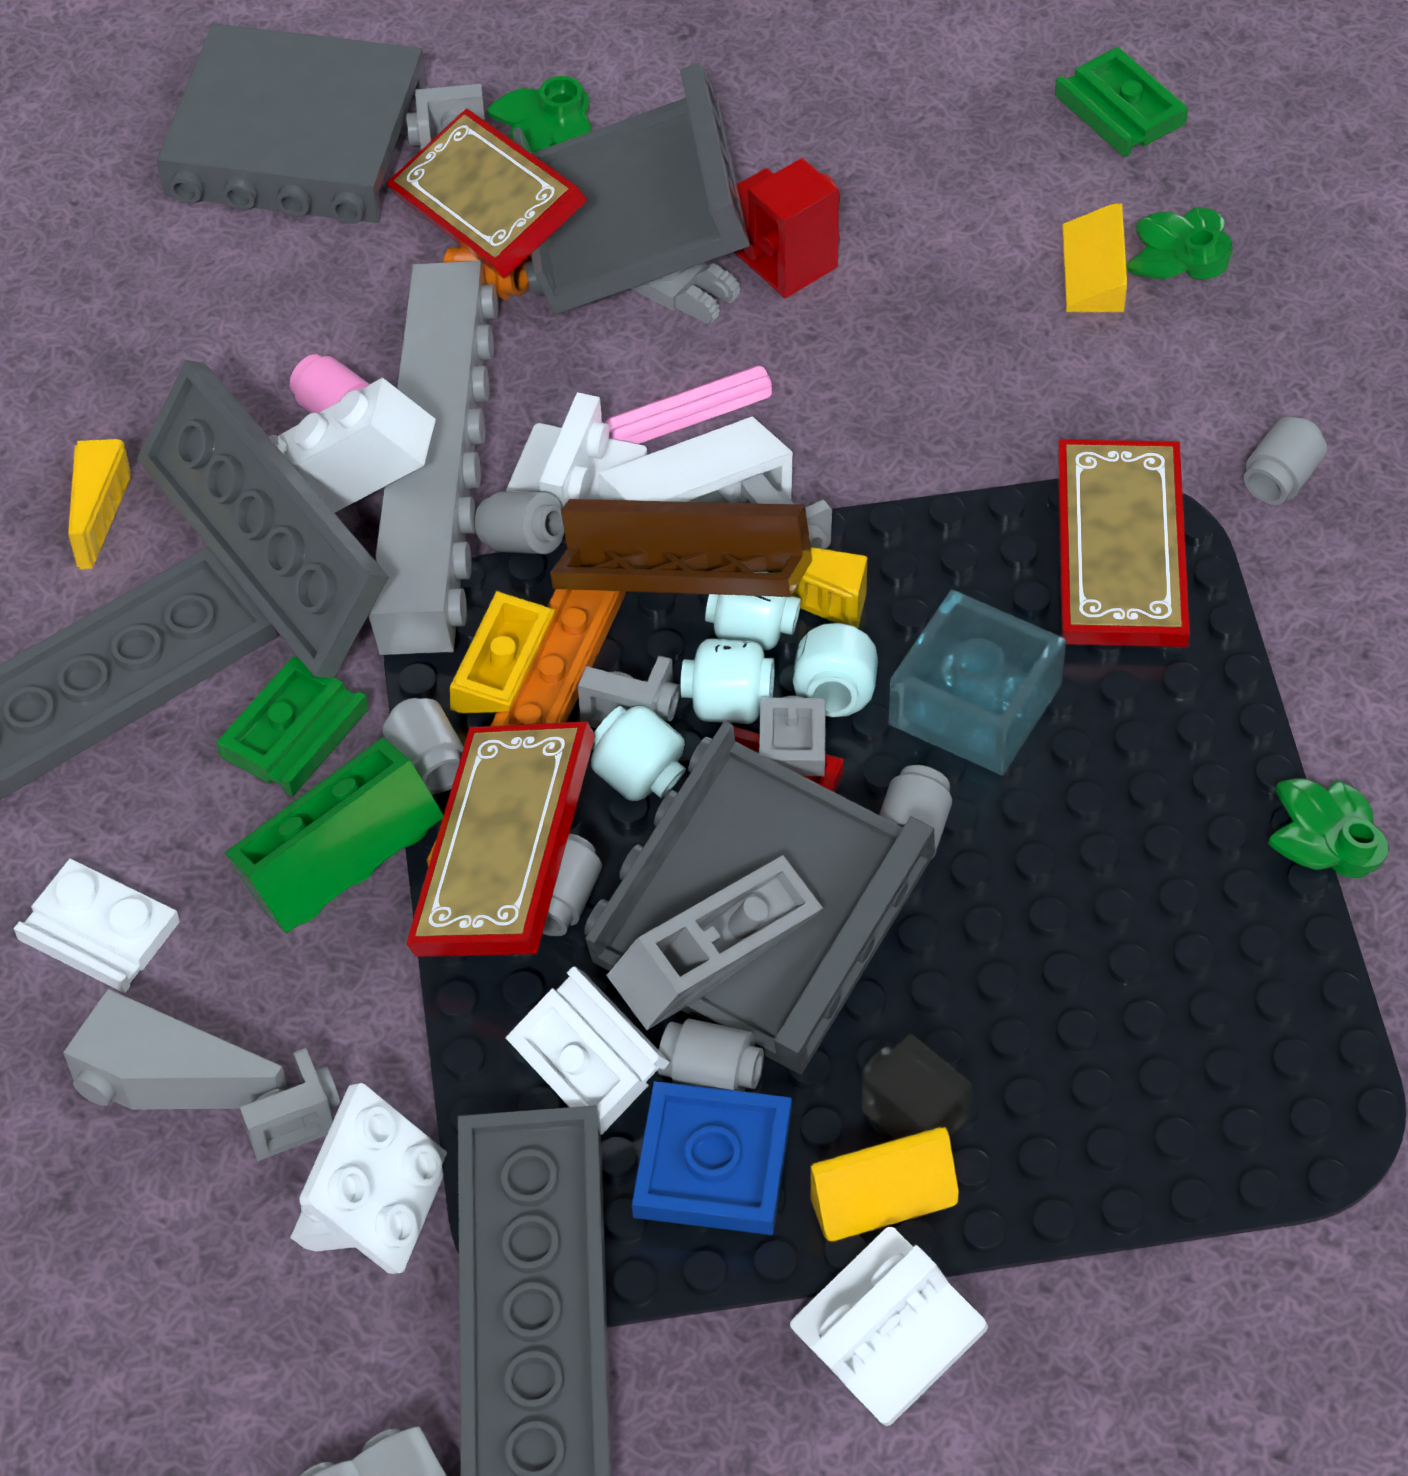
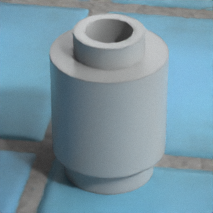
M1282 417L1277 420L1246 462L1244 483L1248 491L1254 497L1270 505H1280L1286 499L1294 498L1327 455V444L1320 429L1313 422L1304 418Z
M497 492L483 500L478 506L475 514V530L479 539L497 552L548 554L559 546L565 533L561 515L563 507L557 497L546 492Z
M411 698L399 703L394 707L384 723L383 735L385 739L411 760L431 794H439L450 790L464 746L442 707L437 701L428 698Z
M923 765L907 766L901 771L899 776L891 780L879 816L901 827L905 826L910 816L934 827L936 854L952 806V796L949 793L950 782L942 773L933 768Z
M569 834L543 934L562 936L566 934L569 926L578 923L602 870V862L595 854V848L590 842L574 834Z
M690 1018L684 1024L670 1022L663 1033L659 1051L670 1063L664 1070L659 1068L658 1074L672 1078L673 1084L744 1092L746 1087L755 1089L759 1082L764 1062L763 1048L755 1047L754 1033Z

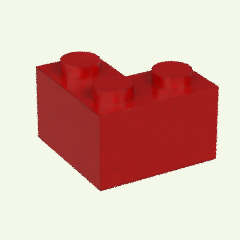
M802 157L776 173H773L766 167L737 184L750 246L734 253L784 299L838 268L840 193L837 185L829 175L820 173Z

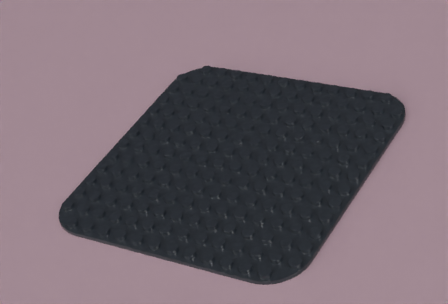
M1058 479L832 509L831 543L825 549L867 557L866 598L857 629L868 635L876 647L878 657L876 686L868 704L862 710L849 716H825V754L844 759V772L835 793L879 815L891 780L899 776L901 771L907 766L923 765L939 771L950 782L949 793L952 796V806L935 856L929 862L802 1075L764 1055L762 1073L756 1088L746 1087L744 1091L792 1098V1114L773 1235L633 1218L632 1201L654 1081L672 1083V1078L660 1076L657 1070L647 1080L646 1083L649 1086L601 1135L607 1327L816 1297L887 1227L895 1228L913 1247L917 1245L938 1266L944 1277L1316 1222L1351 1208L1371 1193L1387 1175L1399 1152L1406 1126V1100L1401 1076L1336 870L1332 867L1314 870L1302 866L1278 853L1268 845L1270 837L1275 832L1293 822L1275 791L1277 783L1289 779L1307 778L1231 540L1218 520L1195 499L1183 493L1190 630L1188 647L1075 645L1061 643ZM560 544L554 551L548 554L499 552L471 558L470 579H461L460 589H464L466 596L465 626H456L454 652L384 655L389 712L391 713L395 706L407 699H433L442 707L463 746L469 727L491 726L497 712L459 713L451 711L450 685L496 591L545 607L548 606L556 590L553 589L550 572L566 552L567 544ZM626 591V595L592 668L607 672H622L634 679L647 682L658 657L663 656L672 659L673 683L679 684L681 688L683 660H695L697 649L706 639H718L715 635L714 623L705 621L709 594ZM800 608L794 634L781 633L780 639L774 648L763 650L764 658H774L773 698L796 696L793 673L800 641L810 630L823 624L835 622ZM681 692L673 719L670 722L665 721L681 734L685 743L683 754L678 762L686 770L671 789L676 792L680 791L691 774L688 771V766L698 744L705 737L713 739L723 723L700 720L693 708V698H682ZM579 697L567 722H581ZM760 714L753 723H730L734 727L760 734ZM591 749L569 834L580 836L593 845L595 854L602 862V870L578 923L569 926L566 934L562 936H550L542 933L537 954L418 957L439 1144L447 1152L442 1163L447 1213L451 1236L458 1255V1116L569 1108L506 1037L552 988L557 990L570 977L567 972L573 966L583 971L658 1050L663 1033L670 1022L684 1024L689 1018L698 1020L680 1010L646 1030L606 976L609 971L592 962L585 939L587 935L584 933L588 917L601 899L610 901L622 882L619 875L627 855L635 845L645 846L657 827L654 825L655 815L665 796L660 798L652 792L646 798L639 801L626 799L591 768L593 749ZM451 789L443 793L431 794L443 815ZM442 819L429 828L420 841L405 847L413 918L428 870L427 858L437 839ZM938 1127H946L950 1138L959 1191L958 1203L955 1206L834 1242L828 1241L824 1237L811 1202V1166L813 1164Z

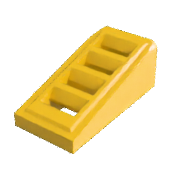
M119 439L77 441V445L74 448L68 535L76 565L80 569L93 568L131 479V470L125 444Z
M811 547L812 562L791 596L801 598L800 608L835 623L858 628L866 598L867 557Z

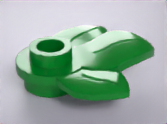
M568 76L552 77L546 80L539 90L518 88L508 92L493 102L487 109V115L490 118L512 127L509 135L511 140L514 141L513 130L521 128L533 153L591 132V124L586 117L590 107L588 94L582 88L579 81Z
M1195 207L1189 210L1183 217L1172 212H1156L1140 218L1135 223V229L1138 237L1146 247L1126 264V269L1134 275L1154 279L1171 278L1184 271L1191 278L1200 280L1211 279L1221 275L1228 268L1229 259L1233 254L1232 240L1224 232L1225 221L1223 217L1212 209Z
M1289 779L1277 783L1275 791L1293 820L1292 823L1275 832L1268 841V845L1278 853L1302 866L1314 870L1332 867L1338 874L1348 878H1363L1383 865L1389 852L1388 842L1384 834L1373 825V810L1369 802L1359 791L1340 780L1332 783L1328 790L1320 784L1307 779Z

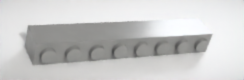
M482 261L413 264L397 389L436 420L424 466L388 484L384 488L375 561L389 578L369 613L380 655L454 652L456 626H465L466 596L464 589H460L461 579H470L471 551L469 543L465 542L466 533H475L476 508L474 498L470 496V490L472 488H479L481 481L480 460L478 453L475 452V445L484 444L485 420L483 410L479 408L480 402H488L489 375L487 367L484 366V360H492L494 355L493 332L491 325L488 324V319H496L498 315L495 284H486Z

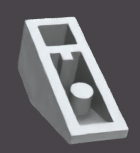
M784 855L638 937L606 976L644 1028L648 1030L704 996L814 918L823 907Z
M107 989L63 1052L74 1080L73 1085L75 1089L89 1101L101 1106H107L112 1100L132 1110L240 1109L241 1106L255 1102L261 1095L271 1090L288 1089L281 1065L110 989Z

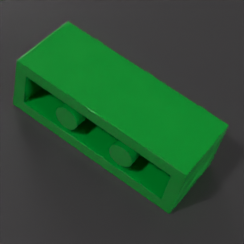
M382 737L224 853L260 908L287 934L296 926L313 920L326 904L349 887L367 880L374 873L376 867L399 850L420 841L428 829L443 819L444 815L411 760Z

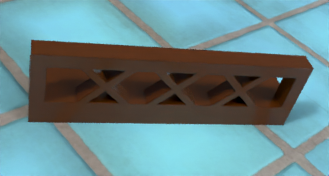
M569 499L561 509L567 550L550 574L553 589L791 597L812 562L805 505ZM754 572H780V574H776V573H754Z

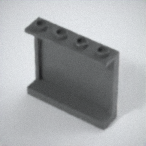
M212 23L156 159L164 197H172L184 203L203 201L227 204L238 210L259 208L282 211L293 217H300L305 214L330 217L348 224L359 221L379 224L381 215L378 194L411 100L416 99L415 90L426 89L427 87L423 49Z
M701 62L680 69L686 98L534 153L521 128L513 130L515 143L578 186L587 199L582 207L529 256L532 261L525 263L526 275L536 296L545 294L555 315L750 246L719 103Z
M724 721L713 739L705 737L696 747L688 766V771L691 774L680 791L671 790L661 802L654 819V825L657 827L645 846L637 844L627 855L619 875L622 882L610 901L601 899L592 910L584 929V933L587 935L585 939L592 962L610 971L638 937L784 855L823 909L814 918L704 996L683 1008L682 1011L700 1021L753 1032L755 1047L763 1048L765 1056L802 1075L934 856V827L912 816L909 817L905 826L901 827L737 743L735 741L733 725Z

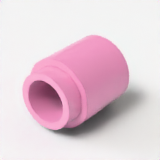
M318 354L309 355L301 360L290 378V390L295 394L296 402L309 413L315 412L317 414L338 403L348 392L352 390L359 391L370 385L331 356L322 357Z

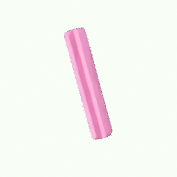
M756 365L611 416L605 421L609 425V438L641 444L768 399L772 395L771 379L763 366Z

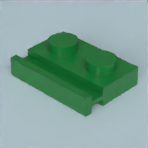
M1119 46L1075 68V75L1068 79L1063 75L1056 78L1055 96L1123 157L1131 154L1132 147L1138 144L1144 147L1185 125L1187 122L1188 107Z
M292 656L216 741L219 756L268 784H271L272 781L284 787L286 794L293 797L369 710L366 694L360 691L355 694L345 689L344 683L336 678L314 677L299 658Z

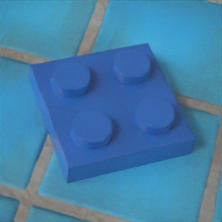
M654 1081L632 1201L633 1218L773 1235L792 1114V1098Z

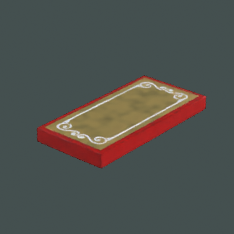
M467 108L386 182L399 199L503 279L512 273L587 201L578 186Z
M1059 439L1057 460L1061 643L1075 645L1188 647L1190 630L1180 441Z
M587 721L469 727L406 942L415 957L537 954L595 734Z

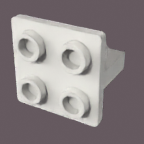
M577 392L562 428L542 423L534 425L506 491L550 493L557 497L562 507H564L569 499L599 500L598 473L646 456L647 448L644 445L609 438V425L602 423L600 397Z
M365 1084L350 1085L300 1195L302 1212L290 1238L303 1248L315 1252L355 1247L387 1273H402L405 1270L442 1181V1163L447 1152Z
M893 1227L884 1229L790 1322L792 1330L884 1426L893 1424L988 1329L985 1319L948 1283L938 1266L917 1245L913 1247Z

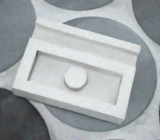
M69 859L31 906L32 914L24 923L19 921L14 927V931L18 940L126 993L132 980L140 970L142 971L180 921L176 910L77 861Z
M573 966L567 972L570 977L557 990L552 988L509 1033L506 1039L569 1107L597 1105L602 1135L649 1086L646 1083L647 1080L659 1068L664 1070L670 1062L583 971Z

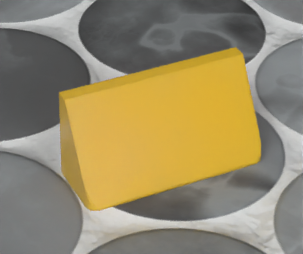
M1115 203L1063 223L1066 312H1124L1127 272L1122 203Z
M496 591L450 685V710L459 713L509 712L553 621L555 609Z
M938 1127L818 1162L811 1166V1202L824 1237L828 1241L834 1242L953 1207L958 1203L959 1191L950 1138L946 1127Z

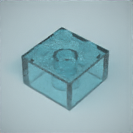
M951 589L891 677L889 725L1003 776L1061 686L1066 639Z

